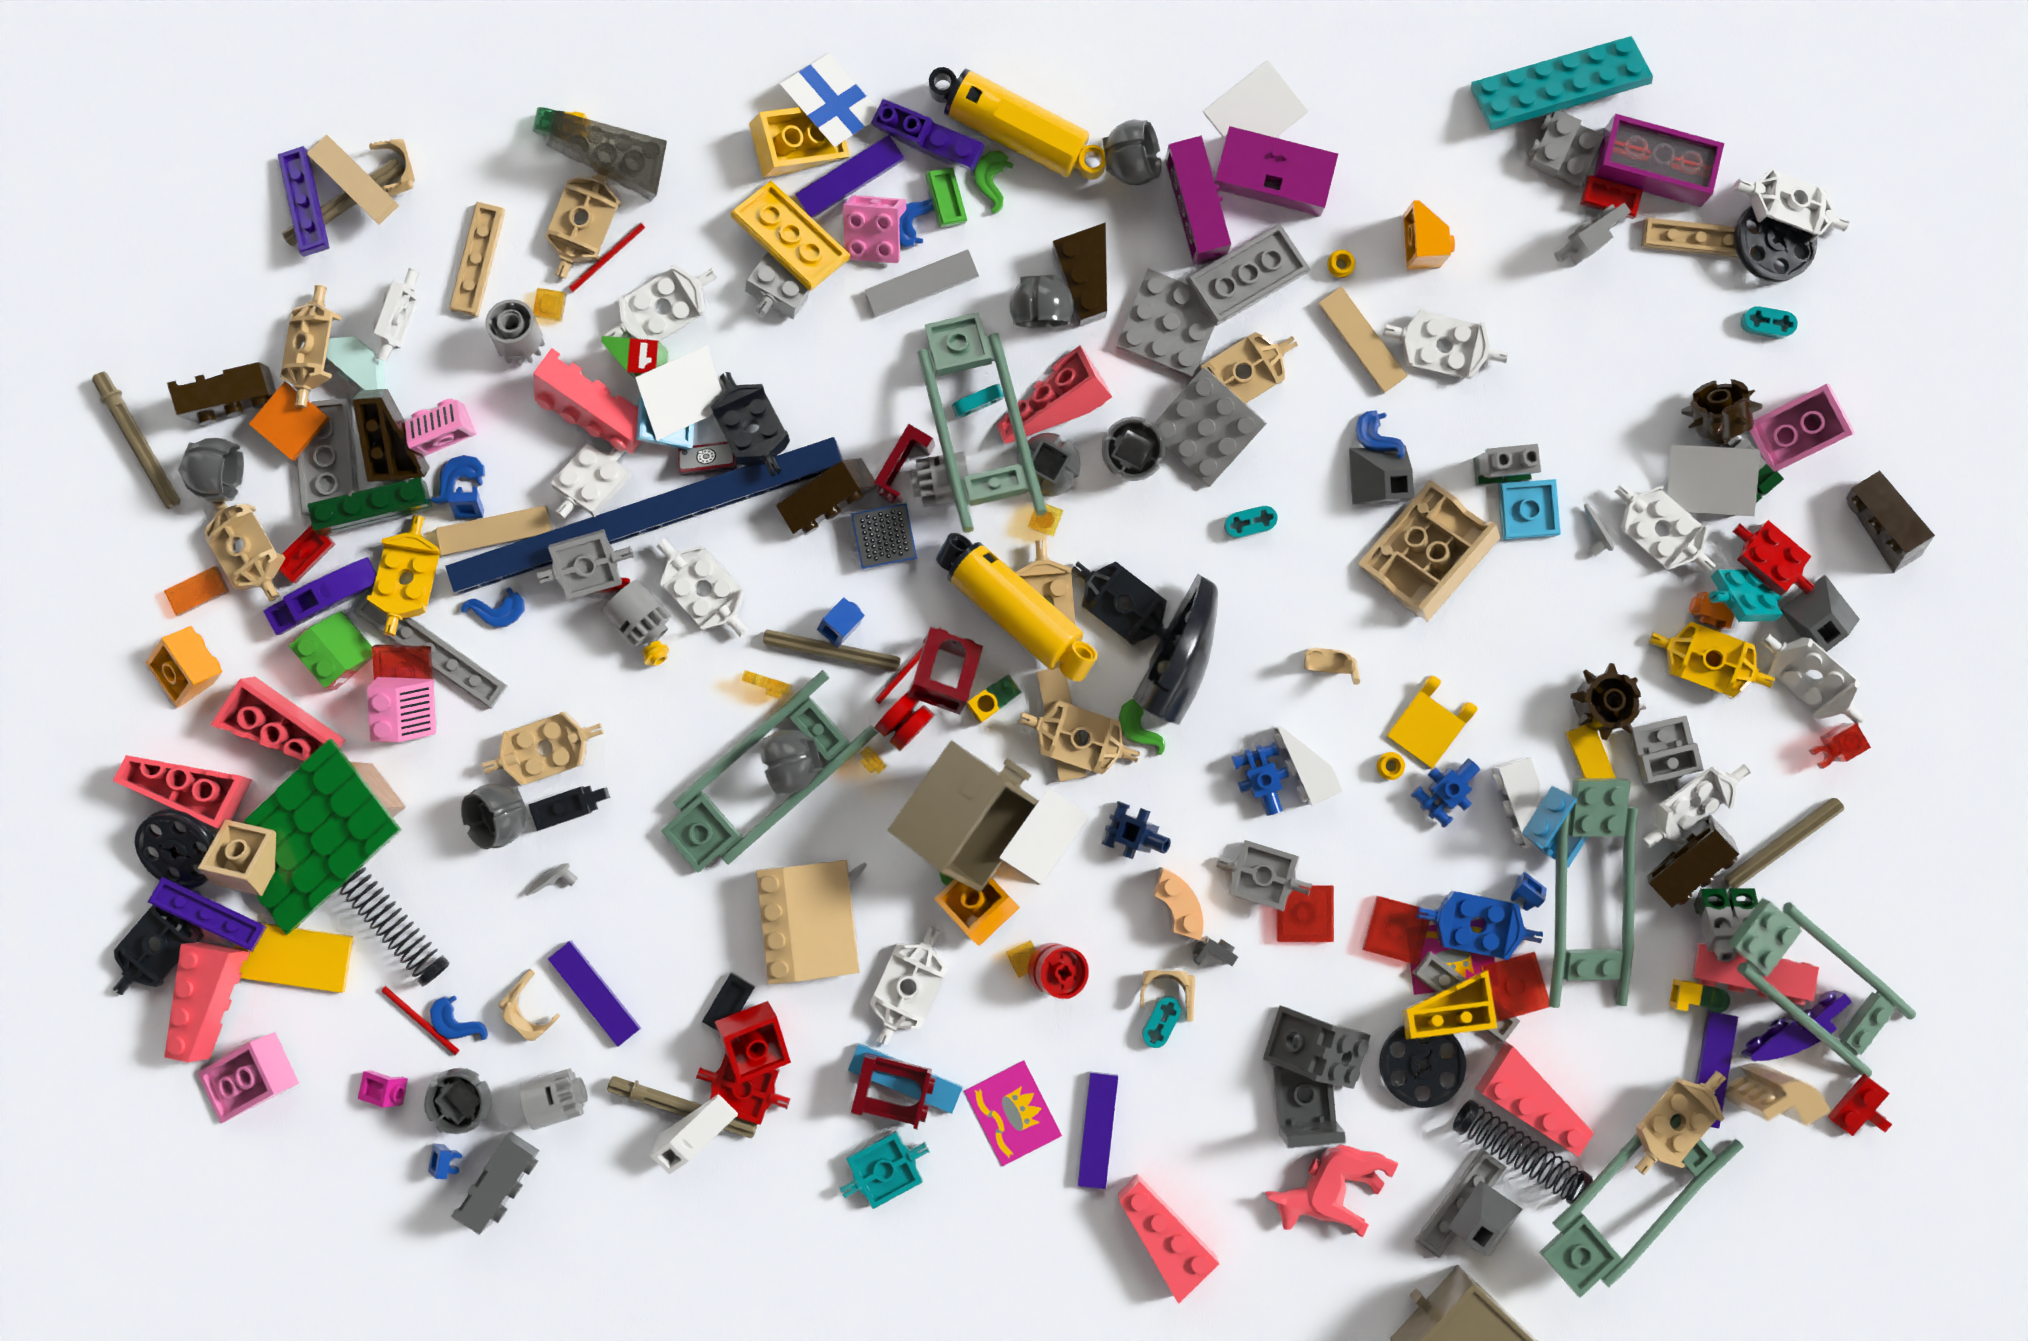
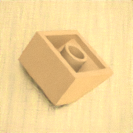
M225 819L198 869L214 885L262 896L275 872L276 832Z

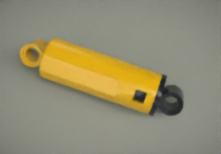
M938 67L931 72L928 79L930 94L935 101L946 103L944 115L1064 177H1070L1075 168L1078 169L1084 178L1089 180L1097 179L1104 173L1106 167L1105 151L1100 146L1087 145L1090 137L1087 130L967 68L962 71L958 78H956L952 70L946 67ZM941 80L950 83V86L945 90H940L935 85ZM1089 157H1094L1100 164L1097 167L1091 168L1086 165L1085 160Z
M950 533L936 556L937 563L943 569L949 571L947 580L1048 669L1054 670L1059 667L1063 675L1070 680L1083 681L1098 657L1096 650L1092 646L1082 642L1083 631L981 542L972 545V542L964 535Z

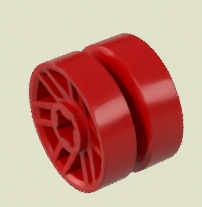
M908 691L874 726L883 737L888 736L893 731L896 732L890 739V743L899 752L935 716L926 705L914 711L919 700L908 697Z
M1046 943L1038 947L1031 955L1028 962V977L1032 985L1040 992L1058 999H1069L1078 995L1085 987L1089 977V967L1086 958L1078 950L1059 943Z

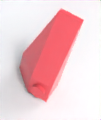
M1080 345L1051 367L1053 370L1051 375L1043 383L1039 380L1033 386L1035 391L1026 400L1017 402L1026 436L1086 415L1112 398L1105 381ZM1007 413L996 424L1006 444L1016 441L1009 413Z

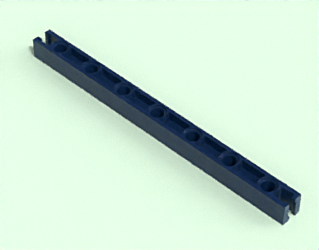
M831 437L777 455L775 460L781 468V473L777 475L774 469L776 476H770L766 465L762 463L744 466L596 515V517L593 516L446 565L445 568L453 592L464 594L552 565L553 560L548 549L550 544L604 529L608 542L612 545L819 476L843 460L835 437Z

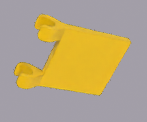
M1433 675L1427 678L1420 691L1387 734L1389 738L1432 769L1478 710L1476 705L1466 702L1458 715L1455 716L1430 698L1441 684V680Z

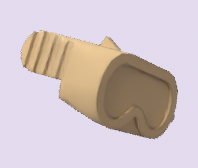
M389 139V141L385 140L384 142L379 141L369 144L370 150L389 149L397 152L406 163L405 171L400 178L401 181L381 188L390 197L412 189L415 178L404 139Z
M1309 648L1306 651L1304 669L1318 672L1351 674L1353 685L1360 684L1357 660L1351 657L1350 654L1341 650Z
M531 969L499 1002L498 1006L503 1010L501 1016L506 1023L514 1027L525 1039L535 1041L561 1015L557 1013L549 1023L537 1025L527 1021L521 1014L518 1007V999L526 984L535 975V972Z
M1144 971L1140 991V1007H1144V992L1151 981L1163 977L1177 981L1183 988L1186 998V1019L1189 1022L1193 1021L1195 977L1188 975L1185 971Z

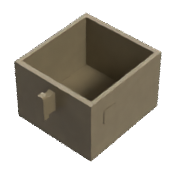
M950 740L887 831L940 872L981 892L1003 860L999 858L1039 802V800L1021 788L1023 781H1028L1032 775L1008 758L1003 762L1005 767L999 772Z
M1459 1265L1455 1267L1427 1299L1417 1288L1411 1292L1410 1297L1419 1307L1390 1337L1391 1341H1538Z

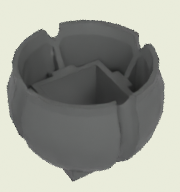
M1137 119L1128 120L1116 126L1108 137L1102 138L1106 171L1119 181L1128 185L1139 186L1160 177L1161 158L1156 156L1160 152V147L1151 122Z
M1055 275L1020 277V283L1015 287L1011 295L1009 310L1013 319V325L1045 328L1046 324L1050 323L1052 327H1059L1071 323L1074 301L1068 287Z
M1131 416L1120 419L1107 430L1109 436L1103 438L1101 451L1107 468L1114 475L1121 474L1123 479L1127 481H1139L1152 476L1160 468L1158 465L1159 461L1165 458L1166 444L1162 432L1154 423L1147 424L1145 423V418ZM1128 430L1152 442L1141 467L1116 456Z
M1041 433L1031 437L1028 440V445L1033 463L1043 446L1066 458L1055 480L1036 471L1042 496L1055 497L1064 494L1074 485L1073 478L1078 477L1080 473V456L1076 447L1068 439L1065 441L1061 440L1060 435L1057 433ZM1018 454V456H1017V464H1019V465L1021 466L1022 463H1021L1020 456H1019V454Z
M217 437L206 438L196 443L189 442L178 468L186 488L205 501H232L238 494L235 486L242 484L244 473L243 452L237 451L240 449V445Z
M780 730L773 732L761 741V760L763 764L768 765L765 775L776 794H791L802 791L815 780L819 771L823 770L814 737L811 738L796 730Z
M486 784L466 795L461 804L463 825L470 826L467 834L482 849L501 848L512 843L523 831L526 821L531 819L518 787L511 789L500 784Z
M452 1068L439 1074L437 1081L434 1080L429 1084L424 1100L425 1113L429 1121L437 1122L436 1128L450 1134L467 1133L478 1127L479 1121H484L488 1116L492 1102L491 1091L486 1081H480L477 1072L467 1068ZM459 1082L478 1100L465 1115L446 1097Z

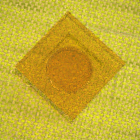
M537 288L533 308L534 316L562 322L567 294L565 292Z
M1045 504L1047 513L1037 516L1034 510L1027 528L1054 538L1064 510Z
M870 745L860 752L863 757L860 762L870 773L876 771L878 774H881L888 767Z
M1028 940L1006 951L1018 978L1028 974V962L1036 950L1032 940Z

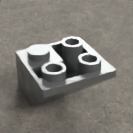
M1404 445L1405 455L1401 459L1397 457L1398 452L1372 451L1364 447L1349 448L1352 505L1408 502L1414 498L1413 469L1406 445Z
M1823 575L1812 583L1815 587L1808 594L1802 591L1781 607L1780 610L1801 638H1811L1824 651L1828 652L1852 632L1860 618L1828 577Z
M1480 1180L1448 1227L1464 1242L1482 1254L1491 1256L1523 1209Z

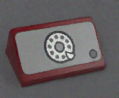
M727 441L693 445V448L690 450L678 448V465L681 475L737 469L736 458Z

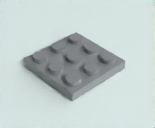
M1148 268L1116 348L1193 379L1215 324L1188 284Z
M1203 367L1154 424L1162 432L1166 448L1210 487L1264 428L1267 422L1212 372Z

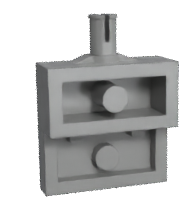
M1623 203L1615 208L1612 204L1599 213V216L1592 221L1589 220L1578 227L1575 232L1568 236L1570 241L1562 249L1554 253L1556 260L1562 263L1570 257L1576 266L1600 250L1614 238L1609 230L1631 212L1627 205Z
M769 252L765 254L748 277L745 292L761 301L755 308L757 314L761 312L760 316H765L770 307L791 319H794L810 293Z
M1687 715L1632 727L1633 733L1630 736L1642 783L1649 784L1657 781H1667L1671 797L1680 790L1679 778L1687 774L1704 771L1698 744L1693 742Z

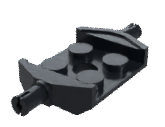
M725 372L727 379L723 373L720 376V380L723 382L726 391L713 403L711 410L738 464L751 466L762 463L766 465L770 476H776L774 469L777 475L780 474L781 468L775 459L778 454L786 449L790 438L772 407L763 385H736L730 372ZM750 424L759 426L758 430L754 433L745 432V428Z
M1078 561L1071 569L1085 580L1084 582L1086 583L1081 607L1088 610L1127 640L1129 644L1133 646L1152 635H1157L1160 639L1163 637L1166 628L1163 627L1164 624L1162 622L1167 600L1115 561L1096 572H1091ZM1127 595L1132 599L1133 605L1130 610L1122 611L1117 607L1116 603L1119 596Z
M152 905L114 949V958L123 971L121 973L123 977L113 987V990H118L116 993L123 995L134 982L152 987L162 986L164 983L163 979L178 963L181 944L195 943L197 940L202 939L204 935L201 928ZM153 936L159 938L161 942V948L157 952L152 951L149 947V940Z

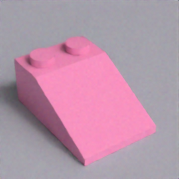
M1825 384L1755 419L1753 429L1749 430L1765 462L1773 471H1779L1855 434L1830 384Z
M275 1032L247 1043L197 1073L221 1124L299 1084Z

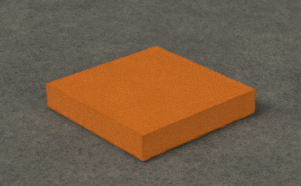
M284 381L251 420L249 425L289 459L295 461L330 420V417L310 400L307 402V408L295 407L297 390Z

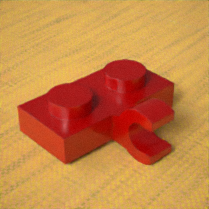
M1863 1074L1827 1117L1851 1136H1854L1867 1120L1886 1133L1893 1124L1876 1109L1890 1093L1869 1076Z

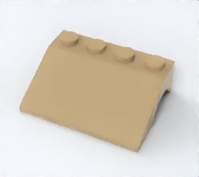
M1430 480L1359 561L1358 565L1403 605L1428 622L1497 543L1500 535L1494 522L1483 521L1467 510L1457 497Z
M847 860L756 870L768 984L798 982L860 973Z

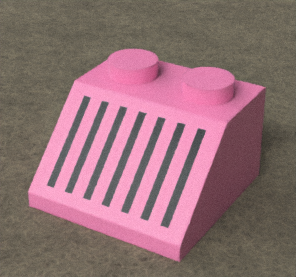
M446 399L437 404L438 407L428 411L424 409L411 415L412 418L405 421L409 449L427 456L477 435L465 405L459 400Z
M377 677L367 687L370 741L402 742L436 733L434 679Z

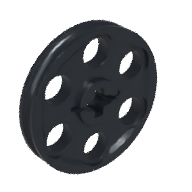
M1752 206L1748 207L1741 214L1736 223L1734 244L1741 263L1751 274L1764 281L1778 283L1788 281L1800 275L1811 265L1817 251V239L1813 242L1810 241L1814 234L1804 230L1796 232L1792 229L1791 225L1770 217H1766L1761 222H1758ZM1748 220L1756 224V234L1748 231L1746 226ZM1775 236L1779 239L1776 244L1772 240ZM1795 246H1800L1804 250V259L1796 257L1794 253ZM1751 248L1759 250L1761 254L1760 261H1755L1751 257ZM1775 260L1783 263L1785 268L1783 274L1775 270Z
M164 809L151 814L139 825L135 833V849L143 866L156 879L160 881L164 877L187 889L199 887L208 880L204 874H199L193 868V864L198 866L201 864L207 853L201 851L197 847L196 842L205 845L208 851L215 839L210 830L201 821L179 810ZM175 822L181 823L185 827L186 832L178 830ZM151 824L159 827L162 834L155 833L151 828ZM148 847L154 848L158 852L159 857L153 856L149 852ZM169 867L175 868L179 872L180 877L173 875Z
M1404 1025L1395 1029L1384 1042L1379 1057V1069L1385 1086L1397 1099L1413 1107L1431 1108L1447 1102L1458 1092L1466 1074V1058L1460 1042L1453 1034L1430 1036L1428 1042L1420 1044L1415 1038L1406 1039ZM1397 1041L1402 1042L1406 1047L1405 1054L1400 1058L1394 1057L1390 1052L1391 1045ZM1446 1042L1451 1043L1455 1049L1454 1055L1448 1059L1443 1058L1439 1052L1441 1045ZM1427 1057L1426 1063L1430 1065L1429 1068L1418 1072L1419 1066L1416 1064V1060H1423ZM1396 1070L1403 1071L1406 1076V1080L1401 1086H1394L1390 1080L1391 1074ZM1445 1071L1452 1072L1455 1077V1081L1450 1087H1443L1440 1083V1075ZM1420 1085H1426L1430 1089V1096L1425 1101H1419L1415 1097V1090Z

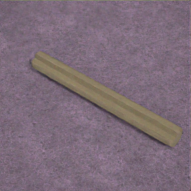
M393 158L370 173L369 176L380 187H383L404 173L405 170L400 161ZM345 191L321 206L324 225L357 204ZM292 225L283 231L282 235L289 245L294 246L297 244Z
M769 629L765 630L763 636V643L766 645L895 672L900 667L901 658L898 656L840 645L837 648L831 642Z
M1831 798L1724 877L1725 883L1730 888H1739L1844 811V805L1838 798Z

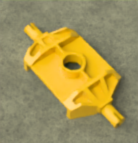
M417 515L412 516L410 530L407 533L382 538L381 541L384 548L372 595H368L367 600L375 608L386 614L387 621L383 634L388 636L390 634L391 636L396 635L399 620L402 621L403 618L420 616L427 610L440 550L420 534L425 518L419 515L418 518ZM409 572L414 575L413 580L409 584L403 585L399 583V579L404 573Z
M1694 622L1688 623L1677 635L1670 638L1652 632L1651 639L1648 642L1665 648L1667 651L1668 675L1672 677L1677 676L1728 695V698H1734L1750 682L1771 688L1772 682L1775 680V677L1758 672L1759 669L1756 668L1757 653L1755 645ZM1714 651L1720 655L1721 662L1719 666L1712 667L1706 662L1708 652Z

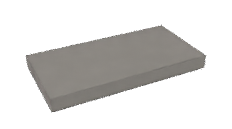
M1279 223L1188 276L1186 282L1215 326H1218L1310 271V267Z
M349 398L311 401L329 416L330 420L297 458L302 515H309L308 503L346 494L351 496L352 493L359 492L351 399Z

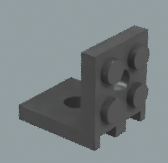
M1279 1005L1263 1060L1315 1081L1354 1089L1360 1077V1068L1364 1055L1368 1051L1371 1035L1362 1031L1330 1024L1286 1006ZM1298 1034L1300 1043L1294 1049L1292 1041L1294 1036Z
M1273 1067L1279 1136L1287 1148L1346 1143L1345 1131L1336 1121L1333 1084L1312 1080L1283 1067ZM1301 1087L1311 1088L1312 1097L1306 1102L1298 1100L1297 1092Z

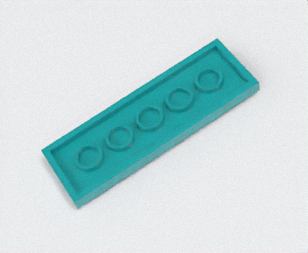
M1628 36L1472 81L1471 91L1490 130L1652 84L1653 74L1633 37Z

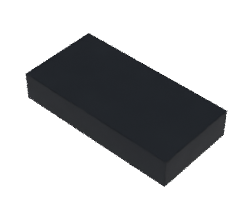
M731 972L702 1022L717 1031L715 1021L742 1011L756 986Z

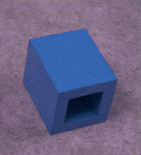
M843 597L821 620L817 631L838 648L860 625L865 615L857 604L849 602Z

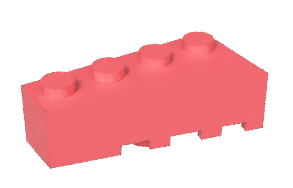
M551 348L533 373L534 399L537 404L545 410H552L558 413L568 423H576L585 428L590 435L605 439L615 449L619 451L625 450L633 454L641 443L640 440H636L638 407L620 395H617L615 398L611 396V392L605 384L599 380L591 382L580 373L582 368L573 362L568 366L558 359L560 353Z
M255 676L239 679L211 723L213 727L225 729L239 737L254 740L262 746L277 749L301 761L307 760L328 739H333L340 749L346 739Z
M128 755L125 756L113 779L114 782L173 809L188 813L198 820L219 829L225 819L232 821L253 780L240 775Z
M205 942L181 944L164 1058L183 1062H194L211 1058L223 1026L221 1019L224 1011L229 1010L232 1002L229 999L234 985L239 983L242 975L239 971L243 961H247L250 951Z
M1697 944L1692 976L1698 978V984L1715 987L1716 982L1728 984L1727 989L1731 991L1745 993L1746 988L1758 990V996L1768 998L1737 971L1738 965L1746 961L1737 952L1734 960L1719 962L1715 952L1707 950L1706 944ZM1781 958L1769 976L1764 975L1763 978L1780 993L1787 996L1791 1002L1805 1005V1000L1814 1001L1819 967L1811 963H1798L1797 961Z
M1505 1041L1475 1089L1579 1157L1594 1132L1518 1050Z
M1137 1174L1118 1193L1119 1202L1179 1304L1220 1263L1216 1254Z

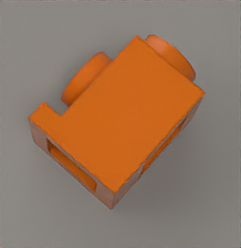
M1709 592L1697 593V596L1692 598L1689 612L1691 615L1700 617L1699 622L1716 626L1717 623L1716 628L1721 630L1731 629L1734 614L1726 604L1710 602L1712 599L1709 600Z

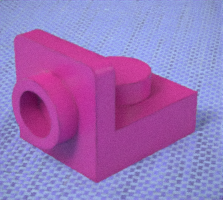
M372 1070L363 1071L358 1099L382 1108L401 1106L406 1094L408 1078L403 1076L390 1077Z

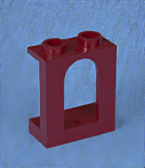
M909 423L874 481L879 496L892 504L895 500L900 503L904 500L901 493L890 486L913 447L915 446L928 455L931 454L935 447L933 437Z
M930 627L923 640L924 646L907 696L960 715L968 702L983 645L977 644L968 638H960L949 634L944 629ZM938 649L965 658L956 688L930 679Z
M866 1053L851 1113L862 1116L863 1112L912 1124L914 1125L913 1129H918L919 1121L924 1123L926 1121L929 1106L924 1105L926 1094L932 1095L936 1078L931 1077L932 1069ZM874 1070L916 1081L922 1090L920 1100L914 1105L903 1106L868 1097Z

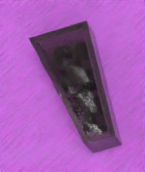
M557 110L554 111L550 119L546 146L578 163L585 164L602 176L605 175L615 180L619 185L641 194L643 198L652 201L657 196L667 140Z

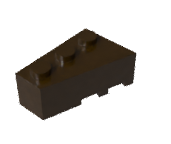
M1105 222L1052 241V250L1064 284L1071 292L1074 301V312L1080 327L1104 319L1107 315Z
M256 362L222 370L223 374L205 379L204 374L194 376L196 382L178 385L176 381L167 382L176 415L203 426L217 422L216 418L241 415L244 413V409L250 407L255 409L262 408L276 392L269 367Z
M389 390L358 391L352 401L367 482L425 477L430 467L422 454L409 449L405 420Z
M862 458L842 460L778 503L776 507L793 534L804 533L808 535L819 528L818 523L825 519L830 520L841 513V509L858 502L864 495L877 487L874 484L875 479Z
M1880 470L1852 487L1846 497L1848 507L1856 514L1893 573L1922 556L1935 537V534Z
M1712 815L1705 820L1708 826L1697 836L1691 833L1686 838L1688 843L1676 853L1672 851L1647 875L1648 884L1671 908L1677 904H1685L1693 896V891L1700 886L1704 888L1715 879V874L1722 868L1724 870L1730 868L1738 860L1737 856L1740 854L1734 838Z

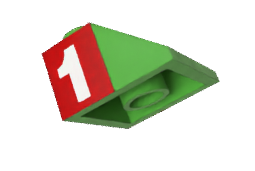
M602 336L601 342L634 379L668 363L669 351L659 340Z
M339 611L309 627L288 645L325 689L337 690L378 654L376 649L343 611Z

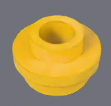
M1347 250L1334 251L1327 261L1329 272L1337 278L1348 277L1354 271L1356 265L1354 256ZM1336 261H1344L1346 267L1344 269L1338 268Z
M654 641L651 645H647L642 651L644 663L654 666L662 664L668 658L669 647L666 644H662L661 641Z
M1386 752L1377 761V771L1384 779H1398L1405 771V761L1398 753ZM1390 760L1395 763L1393 771L1386 769V763Z

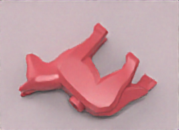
M1340 1144L1336 1147L1327 1148L1319 1159L1315 1157L1312 1160L1308 1169V1173L1311 1176L1305 1187L1293 1188L1283 1192L1267 1191L1265 1194L1268 1196V1200L1277 1203V1209L1280 1213L1284 1230H1291L1301 1215H1308L1320 1221H1332L1347 1225L1354 1229L1358 1236L1363 1238L1369 1224L1365 1222L1364 1218L1343 1206L1346 1192L1345 1180L1365 1182L1371 1186L1373 1193L1378 1195L1385 1183L1374 1171H1383L1392 1178L1398 1163L1378 1152L1364 1151Z

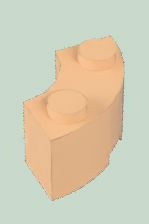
M1161 867L1153 894L1163 900L1170 908L1172 931L1201 941L1203 913L1197 896L1182 878L1172 871Z

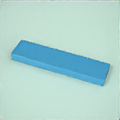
M859 1043L848 1071L860 1075L866 1053L895 1060L899 1059ZM874 1070L872 1081L920 1100L922 1090L916 1081ZM931 1073V1077L936 1078L932 1095L926 1094L924 1102L952 1114L963 1086Z

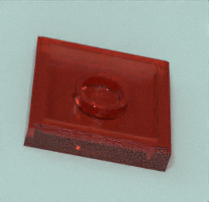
M380 644L372 646L374 680L377 677L433 679L431 646Z
M1312 885L1311 889L1300 886L1310 890V894L1307 895L1293 890L1288 896L1284 911L1276 909L1277 942H1334V885Z
M1376 895L1362 950L1418 965L1430 921L1417 919V913L1426 914L1418 912V906Z
M1535 952L1479 966L1481 972L1488 970L1496 1022L1550 1007L1548 1006L1549 996Z

